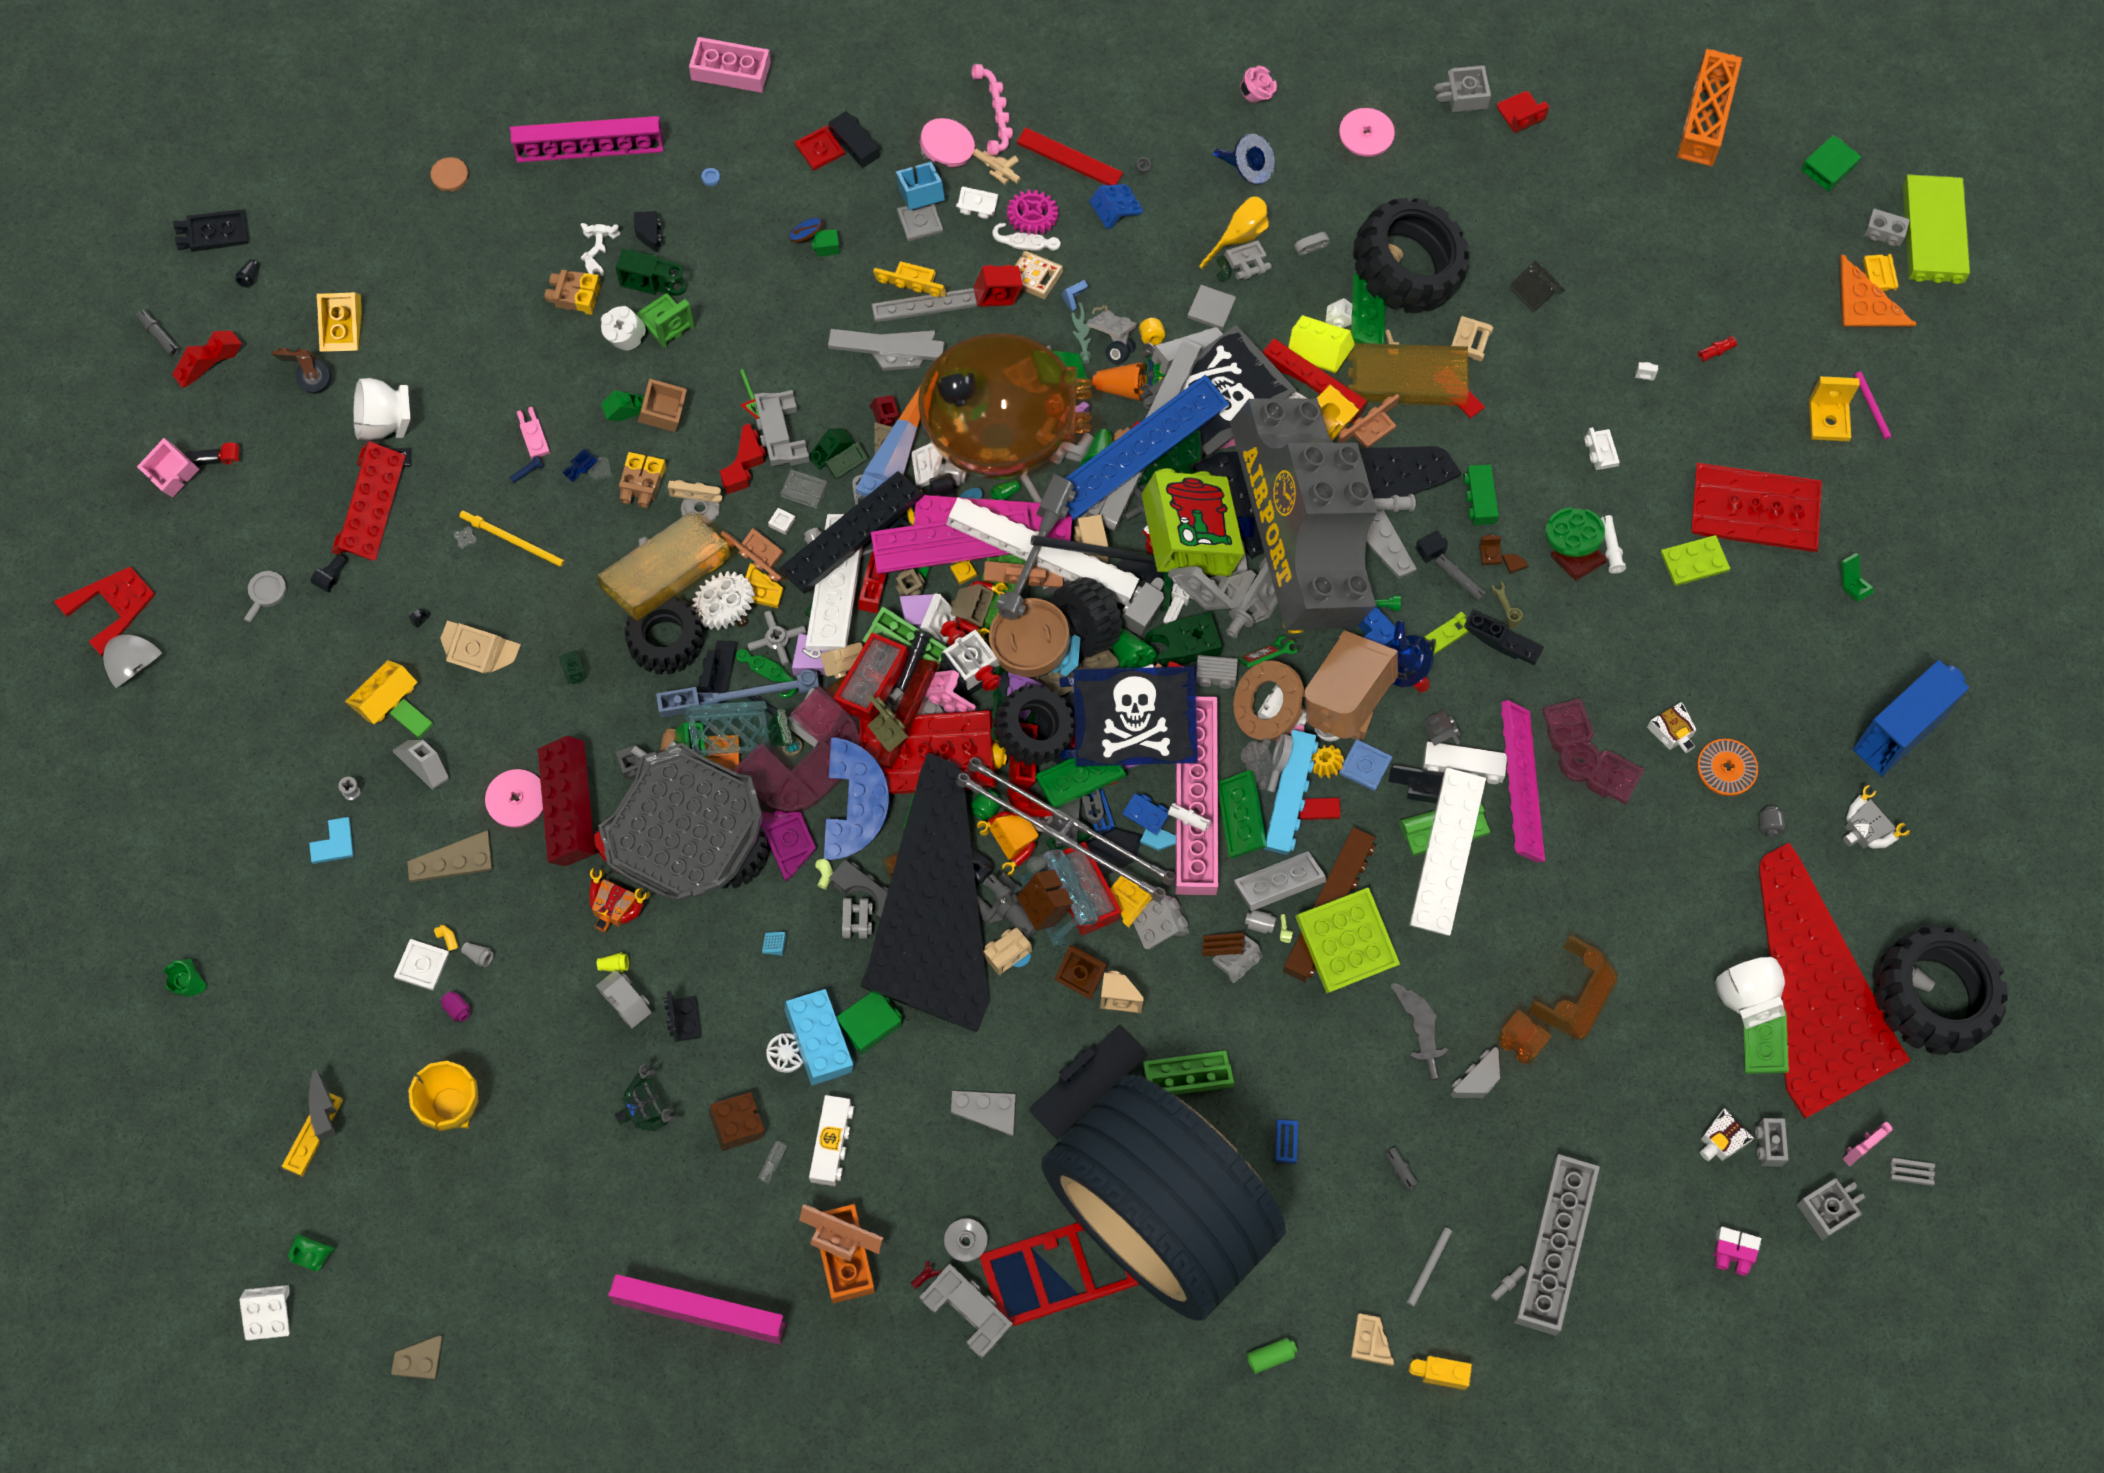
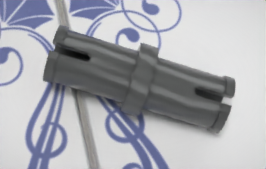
M1397 1148L1389 1150L1390 1153L1386 1152L1385 1156L1393 1166L1394 1174L1399 1176L1406 1190L1414 1189V1185L1417 1187L1419 1183L1409 1170V1164L1404 1162Z

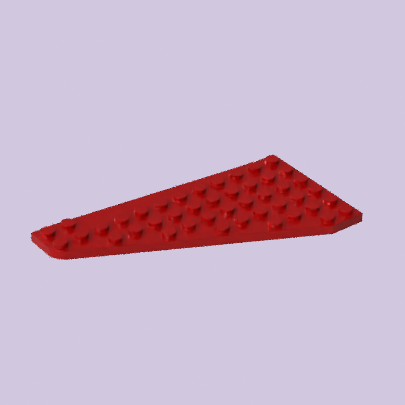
M1787 843L1766 854L1759 864L1758 871L1769 957L1778 961L1785 980L1781 996L1784 1010L1787 1012L1789 1073H1784L1785 1087L1803 1118L1806 1119L1909 1063L1911 1060L1900 1045L1895 1034L1885 1023L1886 1017L1884 1013L1878 1009L1876 999L1807 870L1791 844Z

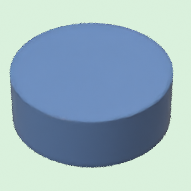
M714 168L705 169L701 175L702 182L707 186L717 185L720 181L719 171Z

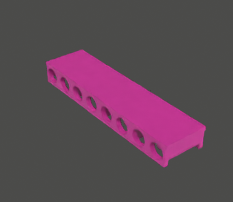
M659 116L510 127L511 144H513L516 154V162L663 152V134ZM651 140L659 141L657 148L649 147ZM636 141V145L640 147L637 150L631 148L632 142ZM614 143H617V146L621 148V150L614 151ZM596 144H599V148L603 150L602 152L594 151ZM580 145V149L585 152L581 154L576 153V146ZM558 147L562 148V151L565 152L564 155L557 154ZM543 148V152L546 153L547 155H546V156H540V155H538V154H539V149ZM523 149L525 154L529 155L526 158L519 155V152Z
M615 1274L611 1291L608 1294L613 1304L782 1344V1336L786 1323L782 1322L783 1315Z

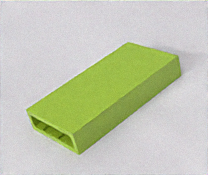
M1907 175L1903 182L1905 218L1910 219L1906 232L1909 279H1914L1917 282L1931 280L1935 283L1949 281L1954 284H1960L1965 282L1970 274L1963 178Z

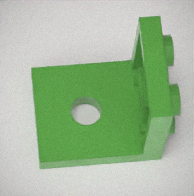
M667 293L636 313L663 348L667 346L666 342L673 337L676 340L682 336L681 332L688 327L691 330L694 328L691 308L687 300L684 299L676 304Z

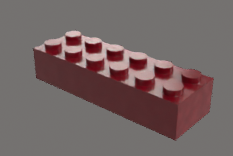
M564 736L538 748L547 862L560 866L571 865L595 854L584 741Z

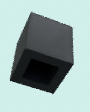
M1435 531L1417 540L1415 549L1423 561L1428 563L1441 554H1445L1448 543L1443 535Z

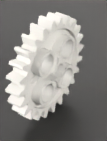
M727 571L725 576L720 572L718 578H715L713 575L712 581L705 580L706 585H700L701 592H695L697 598L692 599L695 603L692 607L696 611L700 623L704 627L708 626L711 630L714 626L719 630L721 625L727 629L729 623L734 626L735 620L741 621V615L747 616L745 610L751 609L749 604L754 602L752 597L755 594L747 578H744L742 574L738 575L736 572L731 575Z

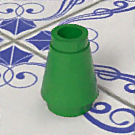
M1016 480L994 485L993 489L990 490L991 497L994 500H1000L1001 498L1006 501L1020 490V485Z

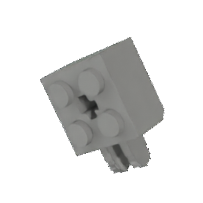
M1485 65L1452 68L1447 73L1446 82L1438 83L1434 86L1436 92H1439L1436 96L1439 102L1450 101L1452 112L1488 109L1491 93Z
M1155 578L1151 584L1146 582L1143 587L1139 586L1133 595L1132 603L1128 602L1122 611V626L1140 637L1159 611L1161 602L1164 599L1161 592L1164 585L1162 578Z
M1837 1178L1803 1198L1797 1204L1822 1241L1862 1215L1855 1204L1866 1197L1863 1194H1859L1852 1200L1847 1194L1856 1189L1857 1185L1855 1182L1843 1188Z

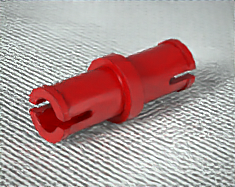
M1733 336L1720 342L1716 341L1712 343V346L1698 351V356L1702 362L1715 356L1719 357L1723 355V352L1737 347V341Z

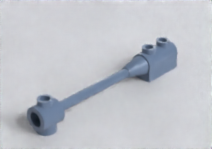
M803 670L800 674H796L797 680L720 694L697 692L696 687L657 693L660 718L698 712L720 703V701L796 688H799L800 694L808 693L811 688L819 691L817 672Z

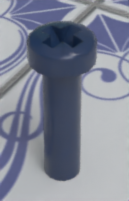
M534 456L532 458L534 461L509 478L515 483L537 467L539 469L543 468L540 459Z

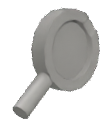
M262 571L250 580L248 594L254 603L244 617V621L251 623L261 606H274L285 597L287 587L281 575L273 571Z
M1281 734L1276 742L1271 759V769L1273 771L1267 791L1274 793L1276 791L1280 772L1284 770L1290 757L1293 742L1291 735Z

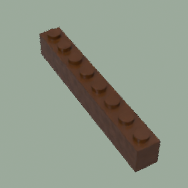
M1354 827L1352 828L1313 908L1345 897L1349 894L1350 890L1355 891L1359 883V879L1356 878L1359 872L1364 873L1368 862H1365L1367 855L1372 856L1376 845L1373 844L1374 836ZM1301 932L1284 966L1283 972L1306 982L1308 977L1312 979L1316 967Z

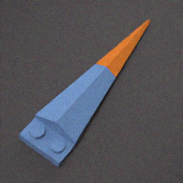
M933 369L930 370L865 469L855 493L866 497L897 471L902 475L904 474L933 375Z

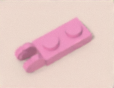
M530 407L528 412L532 421L525 423L521 410L517 411V415L532 459L534 456L541 457L550 454L539 420L536 419L533 407Z

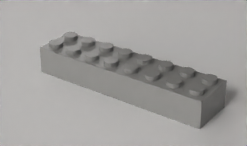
M1559 1154L1554 1159L1514 1320L1515 1324L1555 1336L1561 1331L1600 1166Z

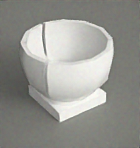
M372 378L358 380L353 408L354 431L358 440L367 442L378 441L395 432L396 438L404 437L410 422L408 385H400L399 389L395 391L381 380Z
M1765 957L1746 961L1729 968V970H1726L1716 978L1715 987L1717 994L1724 1005L1741 1015L1745 1030L1785 1016L1784 1005L1781 1000L1785 980L1782 968L1776 959Z

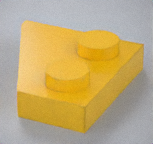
M750 564L746 578L753 587L752 591L755 594L752 597L753 603L779 608L783 587L771 581L769 576L765 573L762 574L756 569V566Z
M1120 876L1110 888L1122 911V921L1129 928L1152 900V897L1148 892L1140 889L1138 885L1123 876Z

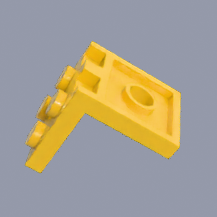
M1820 376L1809 397L1811 440L1850 441L1849 403L1859 387V378ZM1825 419H1832L1835 424L1829 425Z

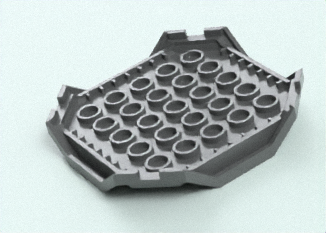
M680 743L668 747L666 751L660 753L653 752L641 756L636 777L615 813L598 827L605 847L604 852L607 864L611 869L633 883L665 899L680 902L720 889L736 876L757 840L763 816L751 776L737 774L702 757L685 744Z

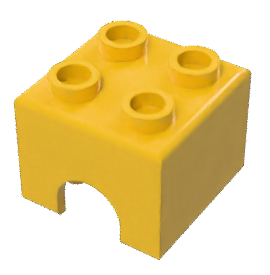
M1330 385L1316 399H1318L1327 434L1334 441L1339 436V433L1348 426L1359 409Z

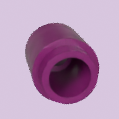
M450 991L440 1000L442 1008L454 1022H463L470 1016L471 1007L458 993Z

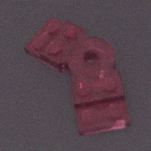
M1582 699L1544 707L1542 713L1548 727L1547 734L1553 750L1560 753L1559 767L1561 772L1570 780L1576 782L1585 781L1589 790L1602 797L1610 796L1626 805L1645 769L1610 751L1599 753L1598 749L1590 743L1594 732ZM1576 758H1582L1584 763L1578 762Z

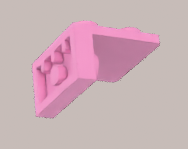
M954 670L930 673L922 694L928 697L931 703L944 707V711L948 713L972 711L976 708L975 705L953 692L957 686L959 673Z

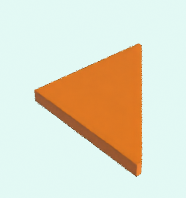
M1845 255L1840 256L1843 327L1916 326V322L1912 321L1876 284H1873L1856 265L1854 266Z

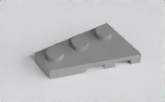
M952 1091L951 1113L1013 1137L1015 1094Z

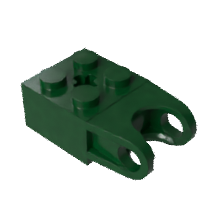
M622 249L615 267L621 287L656 295L657 292L667 293L672 296H679L685 293L687 286L686 282L682 279L684 271L681 265L656 257L653 254H643L633 249ZM677 269L680 273L676 276L671 273V270ZM675 283L683 285L680 290H674L672 286Z
M1211 612L1169 622L1150 630L1145 635L1148 642H1160L1168 648L1154 657L1153 662L1155 666L1157 663L1161 666H1168L1170 661L1183 665L1197 662L1198 655L1221 656L1222 644Z

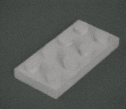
M1307 851L1235 879L1234 884L1250 911L1322 884L1326 882V877L1310 852Z

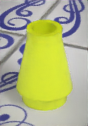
M620 952L604 958H598L597 969L598 971L610 972L616 970L618 973L628 971V955Z

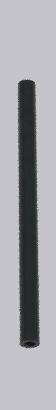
M1036 535L1031 536L1030 543L1035 546L1156 564L1154 554Z

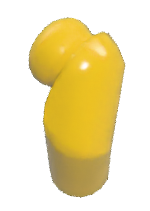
M440 925V927L434 929L437 938L444 936L448 951L459 948L454 933L446 925Z

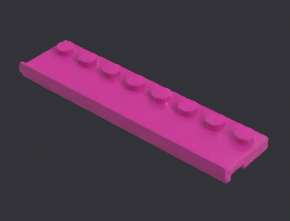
M1027 509L996 513L997 515L1007 517L1014 523H1021L1030 529ZM947 521L871 532L877 574L1012 554L947 526Z

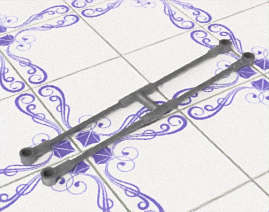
M973 757L968 763L969 770L973 772L978 771L989 778L992 777L1050 811L1054 816L1065 822L1061 830L1057 831L1047 824L1040 823L982 789V786L970 780V777L965 773H960L956 779L958 786L967 787L978 794L981 793L1039 827L1044 833L1073 850L1076 849L1135 883L1140 889L1148 892L1154 901L1161 902L1166 894L1164 889L1160 887L1155 888L1144 881L1141 882L1078 845V842L1066 836L1071 828H1077L1084 834L1087 833L1141 864L1149 869L1151 873L1160 877L1166 885H1172L1176 879V875L1172 871H1164L1154 864L1147 863L1089 829V826L1059 809L1056 810L998 776L994 771L982 765L981 760Z

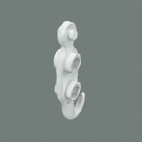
M1005 223L997 224L992 231L996 241L1006 243L1016 249L1039 251L1047 247L1055 251L1060 248V241L1057 238L1045 239L1041 235L1030 234L1028 236L1027 233H1015L1008 236L999 235L998 230L1001 227H1006Z

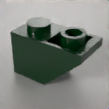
M843 428L828 429L809 454V458L820 470L826 466V461L850 447L854 441Z

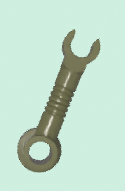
M1500 583L1501 590L1495 589V586L1492 584L1491 591L1499 599L1506 613L1507 626L1510 629H1516L1522 621V611L1518 608H1511L1505 595L1504 583Z

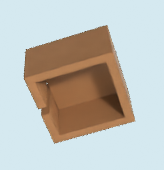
M649 378L638 422L675 432L687 389Z

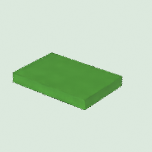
M1786 1010L1785 1016L1746 1030L1744 1027L1746 1074L1789 1073Z

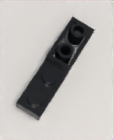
M1472 610L1464 625V628L1491 648L1515 660L1519 658L1534 666L1544 649V646L1508 630L1509 626L1475 610Z

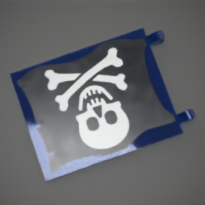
M1195 666L1073 670L1074 678L1061 677L1059 679L1060 687L1074 686L1075 750H1063L1061 752L1062 759H1075L1076 767L1198 763Z

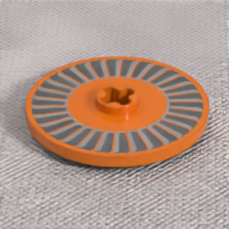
M1718 739L1710 742L1703 748L1698 757L1697 770L1700 779L1711 791L1724 796H1736L1752 787L1758 775V763L1753 752L1743 743L1733 739ZM1726 763H1729V766L1733 767L1730 769V771H1727V768L1723 767Z

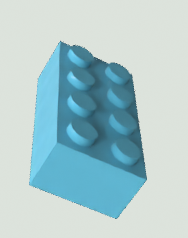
M826 989L786 1001L784 1010L811 1086L851 1073L853 1063Z

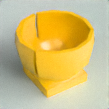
M449 1061L431 1063L417 1073L418 1077L414 1076L408 1091L410 1109L420 1123L438 1131L469 1128V1121L478 1105L477 1082L465 1067Z

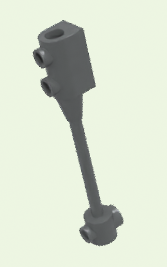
M1055 474L1036 515L1043 517L1038 536L1042 537L1048 535L1060 518L1065 519L1069 510L1066 504L1067 502L1072 503L1076 494L1073 491L1074 485L1069 480ZM1033 545L1013 592L1000 594L995 608L998 609V613L1002 617L1010 620H1015L1017 616L1022 617L1026 606L1023 605L1024 599L1020 594L1041 546Z

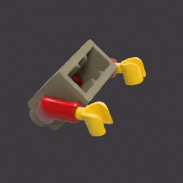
M975 581L968 587L961 588L957 593L956 599L950 603L952 607L951 615L956 617L955 621L960 629L968 633L976 630L983 640L988 643L989 640L984 638L986 633H989V630L987 628L980 630L979 627L983 625L994 592L1000 597L1001 593L1005 594L1001 590H1009L1004 583H998L994 586L993 583Z

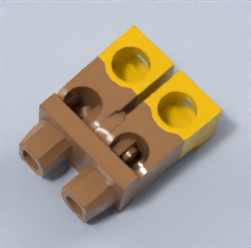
M561 270L560 274L551 273L549 283L550 286H555L556 289H546L544 295L546 301L555 303L557 308L584 311L585 314L592 315L601 288L599 275L567 272V270Z
M628 452L619 483L621 503L631 504L632 498L635 496L639 497L638 506L648 508L651 501H655L662 476L665 474L667 468L665 460L649 456L646 460L645 455Z

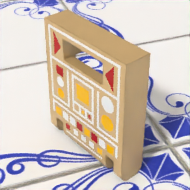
M1027 251L1023 252L1022 257L1015 264L1020 269L1023 283L1021 290L1042 299H1046L1063 273V266ZM1049 271L1051 278L1046 286L1040 284Z

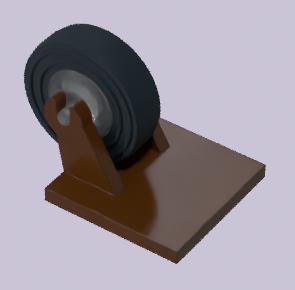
M278 348V351H271V355L281 361L300 363L296 370V381L304 391L316 394L323 392L330 385L332 378L330 368L326 363L314 356L313 353H309V350L297 349V352H290V349Z

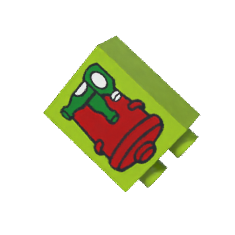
M1168 468L1155 471L1141 495L1157 572H1169L1170 569L1197 566L1203 570L1205 575L1230 576L1244 556V549L1227 477L1211 476L1209 472L1205 471L1194 474L1176 473L1173 469Z

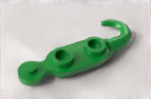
M740 649L736 653V659L739 663H748L753 672L770 681H795L782 666L761 655L751 656L745 649ZM797 688L791 689L785 694L779 693V697L790 698L796 693Z

